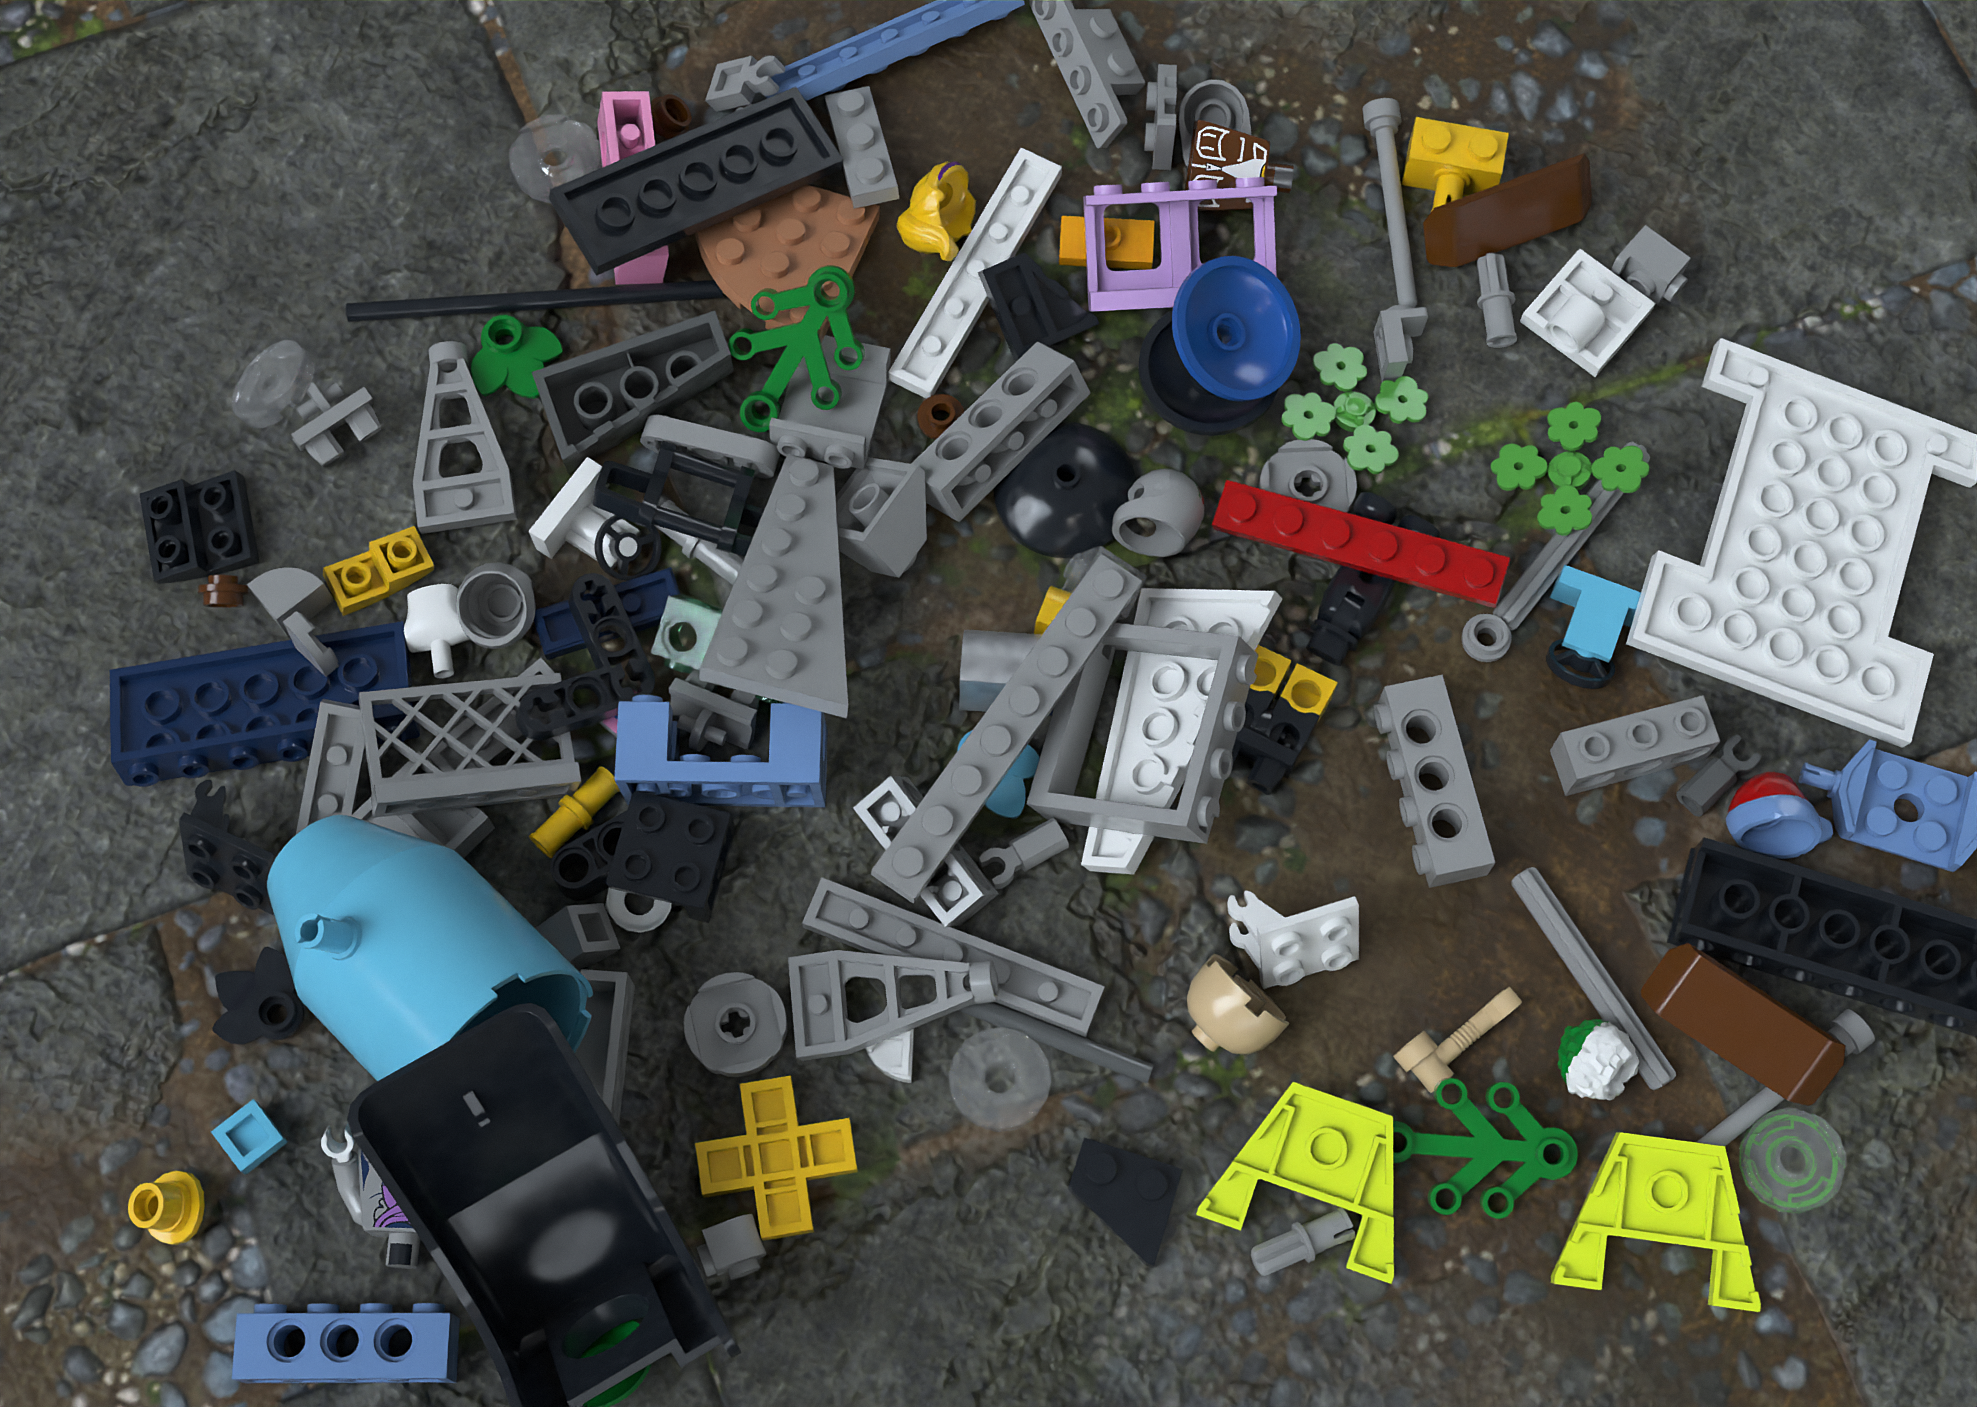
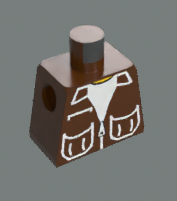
M1197 120L1193 124L1185 191L1189 190L1188 181L1217 180V189L1236 188L1237 178L1264 177V186H1277V192L1290 193L1294 166L1268 162L1270 141L1208 121ZM1247 198L1203 200L1198 205V212L1253 210V204Z

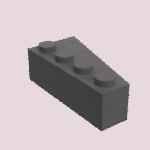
M714 310L533 371L532 375L561 458L568 474L571 475L587 457L594 460L642 430L648 416L666 415L734 372L731 353Z

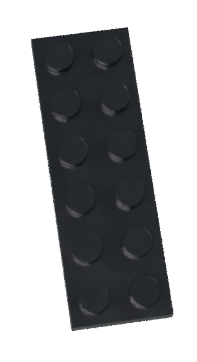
M794 87L550 189L549 200L597 276L841 170L843 158L797 87Z

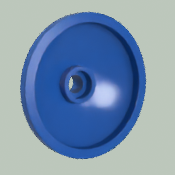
M1223 256L1198 266L1181 284L1173 306L1172 330L1179 356L1191 376L1214 395L1223 399L1240 402L1259 399L1271 394L1282 386L1295 367L1300 350L1301 335L1295 305L1281 281L1258 262L1239 256ZM1217 330L1220 332L1222 336V342L1220 341L1217 335Z

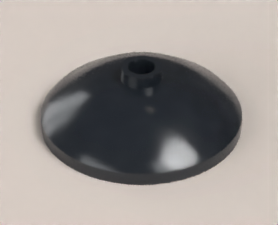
M1173 310L1161 317L1152 326L1143 341L1138 365L1139 381L1144 396L1160 417L1176 428L1189 433L1218 436L1240 431L1255 423L1268 411L1278 394L1279 388L1259 399L1240 402L1223 399L1202 387L1188 372L1177 351L1172 330ZM1217 330V335L1220 341L1222 342V336L1220 332Z
M1061 422L993 488L994 502L1002 524L1020 544L1036 553L1049 557L1077 558L1100 551L1116 540L1112 533L1114 514L1121 505L1129 502L1128 490L1137 479L1128 455L1113 438L1101 430L1086 424ZM1061 472H1070L1075 478L1072 481L1063 482L1057 476ZM1131 519L1125 521L1126 526Z

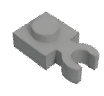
M753 56L717 64L705 101L716 112L749 105L752 103L753 97L757 92H761L765 96L777 93L779 86L771 77L785 72L786 68L775 56H766L759 61Z

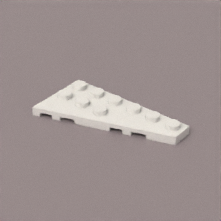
M1141 588L1134 625L1239 635L1255 651L1282 598L1276 591ZM1135 651L1127 652L1095 799L1170 809L1187 775L1218 660ZM1089 827L1081 865L1089 871L1135 874L1155 836Z

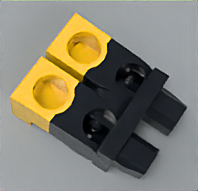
M1257 645L1255 652L1258 654L1254 669L1257 678L1250 685L1245 702V722L1243 728L1237 732L1232 757L1233 764L1238 755L1254 762L1255 765L1246 783L1251 788L1270 795L1283 777L1289 778L1317 723L1329 705L1338 682L1297 663L1273 709L1271 705L1288 675L1292 660Z

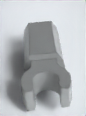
M1051 818L1009 842L1010 847L1006 849L997 847L984 851L979 857V864L981 867H985L992 862H999L1005 867L1001 875L992 879V886L995 889H1002L1010 884L1016 871L1022 869L1026 872L1069 848V843L1057 821Z

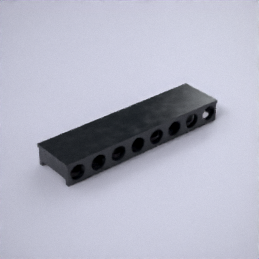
M1705 837L1695 848L1690 849L1667 943L1677 946L1690 943L1709 956L1977 1037V919Z

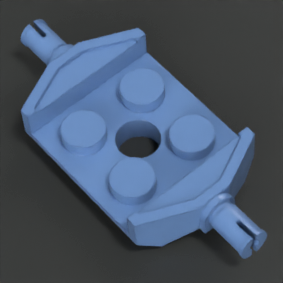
M1870 739L1841 771L1835 770L1833 772L1810 765L1807 762L1803 764L1798 782L1828 790L1827 797L1832 800L1834 826L1840 838L1950 872H1955L1977 849L1976 771L1969 777L1875 749L1877 742ZM1905 799L1912 802L1918 812L1917 821L1906 822L1900 819L1894 810L1895 800Z

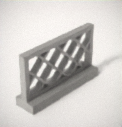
M553 673L360 692L358 698L372 795L370 799L373 818L564 797L566 794L572 796L581 783L579 764L574 761L570 732L552 737L559 743L561 759L542 761L527 749L534 741L533 739L527 738L521 745L499 729V726L513 709L517 712L521 699L529 690L540 689L561 682V674ZM519 691L515 697L507 692ZM493 694L508 705L493 724L470 707L479 695ZM462 696H469L465 702L457 698ZM558 697L560 700L556 709L548 711L543 719L533 711L529 718H539L543 725L546 724L552 712L563 709L561 697ZM443 699L458 710L443 729L420 713L429 700ZM419 701L414 708L407 702ZM393 704L407 716L391 734L374 722L372 705ZM463 714L487 731L472 750L449 734ZM412 720H415L436 736L421 756L397 739ZM376 735L385 741L379 750ZM491 736L515 752L506 765L492 766L477 755ZM441 741L465 757L454 771L442 772L427 761V758ZM391 746L414 762L413 766L404 776L382 778L380 759ZM520 757L529 762L515 764ZM470 762L478 767L473 769H465L470 764ZM419 768L427 772L426 774L414 775Z

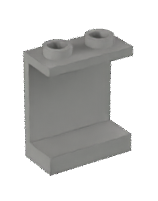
M825 336L822 341V347L831 379L837 381L842 389L841 399L830 410H821L813 404L811 400L813 386L805 358L803 357L790 379L779 419L771 417L769 424L770 443L776 446L777 450L784 456L789 454L801 458L825 461L829 465L842 469L849 467L864 469L889 382L888 372L891 369L890 348L862 343L865 349L864 360L858 368L848 371L841 369L834 360V352L837 348L835 338ZM845 347L842 349V356L845 360L849 362L857 360V352L853 348ZM819 388L818 392L821 399L824 401L834 400V393L830 388Z

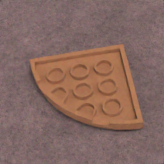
M804 185L695 233L701 257L710 275L722 292L739 309L746 307L752 312L751 301L760 290L771 288L780 292L805 286L808 283L809 277L820 267L827 265L838 266L847 271L852 277L879 220L880 206L873 204L854 208L851 197L814 186ZM827 281L824 283L823 287L827 295L832 297L839 295L840 290L835 282ZM761 297L759 299V305L764 311H774L775 305L771 298ZM810 305L781 310L773 319L764 320L766 322L765 328L771 329L801 322ZM828 316L818 331L821 343L830 326Z

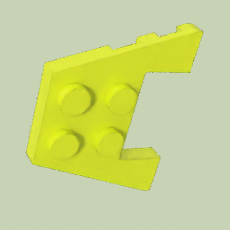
M1293 1081L1199 1205L1196 1215L1241 1231L1257 1180L1262 1179L1361 1214L1362 1218L1346 1268L1392 1284L1394 1278L1393 1116Z
M1616 1132L1551 1274V1283L1602 1290L1608 1235L1709 1248L1713 1250L1708 1305L1760 1312V1298L1758 1292L1755 1291L1750 1266L1752 1263L1748 1246L1744 1243L1738 1216L1740 1210L1725 1146Z

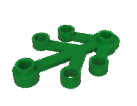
M834 265L820 267L809 277L808 283L805 286L780 292L771 288H764L753 297L751 301L752 312L761 320L773 319L781 310L809 305L810 307L801 322L758 332L742 328L737 330L729 339V351L733 357L739 360H748L757 352L787 346L763 389L751 393L740 407L741 421L748 429L754 432H765L769 430L771 417L779 419L781 406L778 400L803 357L805 358L813 386L811 391L813 404L821 410H830L837 405L842 396V389L837 381L831 379L818 333L827 316L837 344L834 352L836 364L841 369L850 371L858 368L864 360V346L854 338L846 309L854 299L855 284L850 274L841 267ZM827 281L835 282L840 290L839 295L835 297L827 295L824 291V283ZM761 297L771 298L775 305L774 311H764L759 305V299ZM745 337L749 339L752 345L751 351L744 352L740 350L736 344L737 338ZM845 347L853 348L857 352V360L854 362L845 360L842 356V349ZM819 388H830L834 393V400L824 401L821 399L818 392ZM759 401L765 402L770 408V414L767 416L758 414L755 409V403Z
M1455 1078L1440 1080L1434 1088V1098L1441 1107L1450 1109L1474 1137L1415 1133L1407 1124L1393 1120V1133L1400 1132L1405 1139L1404 1147L1398 1152H1393V1163L1403 1162L1410 1158L1412 1154L1472 1158L1446 1182L1436 1183L1430 1188L1428 1193L1429 1205L1433 1210L1443 1215H1450L1456 1212L1461 1205L1462 1196L1503 1160L1524 1163L1500 1186H1490L1482 1192L1480 1196L1482 1210L1490 1217L1496 1219L1507 1217L1513 1210L1514 1200L1540 1177L1549 1180L1563 1178L1573 1170L1577 1162L1578 1151L1573 1138L1564 1130L1556 1127L1542 1128L1520 1103V1096L1516 1087L1503 1081L1495 1082L1489 1086L1486 1091V1102L1493 1111L1505 1114L1526 1141L1503 1139L1467 1098L1465 1085ZM1452 1083L1458 1087L1460 1095L1456 1102L1448 1104L1443 1100L1441 1093L1444 1086ZM1502 1087L1507 1088L1511 1093V1102L1506 1107H1498L1494 1102V1093ZM1549 1144H1556L1561 1152L1560 1158L1555 1163H1547L1543 1157L1544 1148ZM1441 1189H1450L1454 1195L1453 1203L1447 1208L1439 1207L1435 1200L1436 1194ZM1500 1192L1506 1199L1505 1207L1498 1212H1493L1488 1207V1199L1493 1193Z

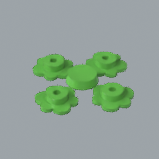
M1330 344L1327 351L1315 354L1313 366L1320 372L1319 379L1324 385L1334 384L1337 389L1345 393L1337 397L1334 407L1327 402H1321L1320 396L1316 393H1307L1305 397L1299 394H1291L1285 399V412L1282 415L1281 421L1285 426L1292 427V432L1296 438L1307 441L1312 439L1315 434L1318 436L1328 435L1330 423L1335 419L1342 429L1354 432L1353 436L1347 437L1343 443V448L1349 452L1347 455L1348 465L1357 471L1368 469L1372 474H1380L1385 466H1391L1396 463L1399 453L1390 444L1392 438L1389 433L1385 431L1376 432L1373 427L1369 426L1375 418L1376 409L1383 414H1389L1391 421L1397 424L1405 422L1406 419L1410 422H1420L1426 415L1425 404L1428 401V394L1426 391L1418 389L1417 383L1413 378L1401 376L1395 382L1391 380L1383 381L1380 386L1381 393L1376 396L1373 403L1368 396L1352 391L1357 385V380H1363L1367 375V369L1362 365L1364 360L1363 353L1355 347L1343 349L1340 344Z
M1579 402L1570 403L1566 409L1555 408L1548 414L1547 419L1550 426L1548 438L1553 442L1560 441L1561 446L1567 450V452L1555 456L1549 463V466L1544 458L1538 456V450L1535 446L1527 445L1521 448L1517 444L1503 446L1499 452L1500 458L1495 459L1491 463V471L1497 475L1498 486L1506 491L1514 490L1518 486L1525 490L1531 489L1536 483L1535 479L1543 477L1548 472L1549 478L1557 490L1555 495L1547 494L1541 498V507L1543 509L1539 511L1537 519L1542 528H1555L1556 533L1561 536L1569 535L1573 529L1584 530L1592 523V514L1589 511L1592 507V500L1587 495H1579L1578 490L1587 485L1591 472L1595 478L1601 480L1604 490L1614 491L1618 488L1624 493H1633L1640 488L1641 478L1646 477L1650 471L1648 463L1643 461L1642 450L1637 446L1630 445L1621 450L1617 447H1609L1604 451V457L1595 460L1592 465L1585 455L1575 452L1584 445V442H1593L1598 438L1597 427L1601 423V414L1598 410L1594 408L1584 409L1583 405Z

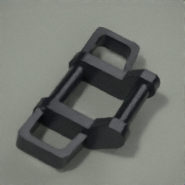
M665 441L662 442L652 474L614 461L604 462L591 500L595 507L632 521L637 525L650 528L654 524L717 544V550L746 556L753 537L736 533L739 523L757 528L765 510L745 503L755 470L744 466L737 470L677 451V445ZM670 468L734 488L723 526L658 506ZM614 483L645 493L643 502L640 503L613 492L606 485Z

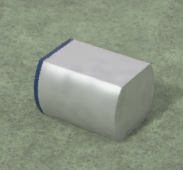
M964 630L960 668L959 710L986 712L1042 634Z

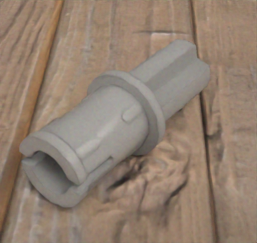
M1487 253L1486 256L1478 258L1477 261L1481 291L1477 305L1484 313L1487 345L1493 348L1510 346L1517 341L1511 306L1515 302V295L1509 291L1505 258L1500 254Z
M1342 1207L1303 1225L1295 1222L1291 1225V1231L1254 1246L1251 1250L1252 1262L1261 1276L1269 1275L1303 1259L1310 1263L1315 1260L1316 1254L1348 1240L1355 1239V1231L1353 1229L1348 1230L1353 1227V1224Z

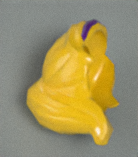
M947 161L935 165L928 174L922 177L914 187L910 199V207L898 217L897 229L906 246L920 253H940L941 259L945 261H952L957 256L959 249L955 242L963 236H969L972 231L971 223L975 215L976 200L968 190V172L959 162Z

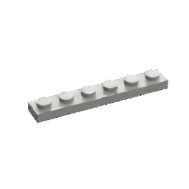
M822 877L802 922L805 929L867 953L970 964L992 960L999 983V1000L995 1001L996 1003L1083 1037L1087 1036L1105 986L960 930L944 927L939 922ZM967 976L964 980V987L967 991H972L970 976Z

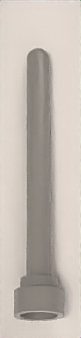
M1380 98L1372 100L1363 106L1364 125L1370 131V135L1376 138L1398 304H1407L1415 308L1417 296L1394 134L1398 132V126L1401 124L1399 102L1395 99Z
M1846 1009L1830 1022L1831 1029L1826 1032L1846 1045V1057L1851 1053H1861L1875 1041L1870 1027L1858 1014L1850 1009ZM1765 1087L1696 1143L1718 1146L1728 1145L1782 1102L1784 1098L1768 1087Z

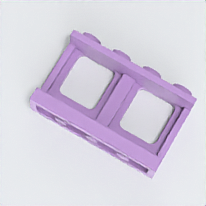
M1264 177L1237 178L1236 188L1217 189V180L1188 181L1189 190L1170 191L1169 182L1142 183L1141 193L1122 194V185L1094 186V195L1083 197L1088 310L1110 311L1173 307L1177 292L1183 281L1194 269L1202 265L1199 258L1198 205L1203 200L1247 198L1252 202L1255 251L1253 261L1263 265L1276 276L1274 196H1277V186H1264ZM1154 203L1159 209L1160 265L1155 269L1109 270L1105 259V208L1116 204Z

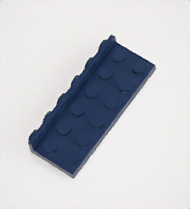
M404 621L316 635L315 637L326 648L330 647L339 661V667L326 677L295 648L292 640L109 670L111 764L126 786L146 787L163 780L181 777L200 778L210 772L228 769L248 770L258 764L282 760L288 762L303 760L311 755L320 702L323 699L360 706L358 698L360 692L412 687L410 655L404 635ZM412 701V702H407L409 705H411V706L414 708V706H413V701ZM393 704L372 705L374 722L391 734L407 716ZM412 720L397 739L404 742L407 739L420 737L419 724ZM376 735L377 744H384L385 741Z

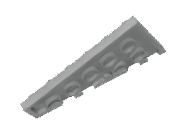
M787 454L700 665L699 680L847 718L848 693L834 466Z

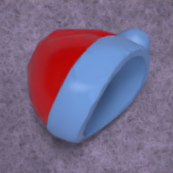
M1764 772L1754 775L1736 791L1726 816L1727 828L1741 848L1775 859H1788L1806 854L1818 843L1822 844L1831 839L1833 835L1831 822L1818 815L1813 805L1790 776L1778 772Z

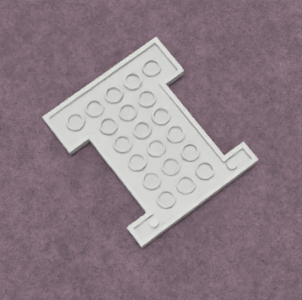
M1720 338L1713 347L1702 387L1744 402L1746 407L1702 560L1699 566L1659 550L1651 557L1626 644L1903 748L1912 741L1934 654L1890 638L1888 635L1931 474L1969 488L1976 484L1977 434Z

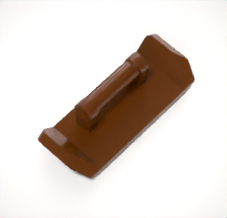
M1583 153L1435 207L1423 222L1427 261L1432 265L1458 267L1478 260V258L1486 256L1487 253H1497L1582 221L1592 202L1590 160Z
M1690 943L1669 949L1641 989L1642 998L1657 1015L1790 1102L1806 1106L1814 1104L1844 1065L1846 1045Z

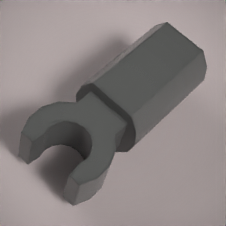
M1738 734L1730 737L1719 751V759H1710L1677 791L1678 801L1693 815L1702 816L1736 783V776L1748 774L1758 764L1761 756L1757 752L1747 761H1739L1735 758L1733 749L1742 739Z

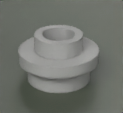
M1479 614L1472 617L1466 623L1461 635L1465 651L1472 658L1481 662H1493L1502 658L1508 651L1512 638L1511 631L1506 623L1498 616L1492 614ZM1481 633L1489 634L1493 638L1494 644L1490 646L1482 645L1478 641L1477 635Z

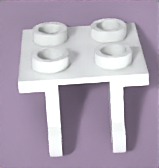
M1250 891L1244 892L1246 907H1240L1234 895L1228 898L1229 915L1237 921H1242L1249 932L1246 935L1241 934L1237 924L1232 923L1229 929L1230 940L1236 947L1245 949L1259 969L1260 982L1263 989L1275 985H1291L1304 976L1323 970H1339L1350 962L1359 959V904L1355 896L1286 918L1257 899L1255 894Z

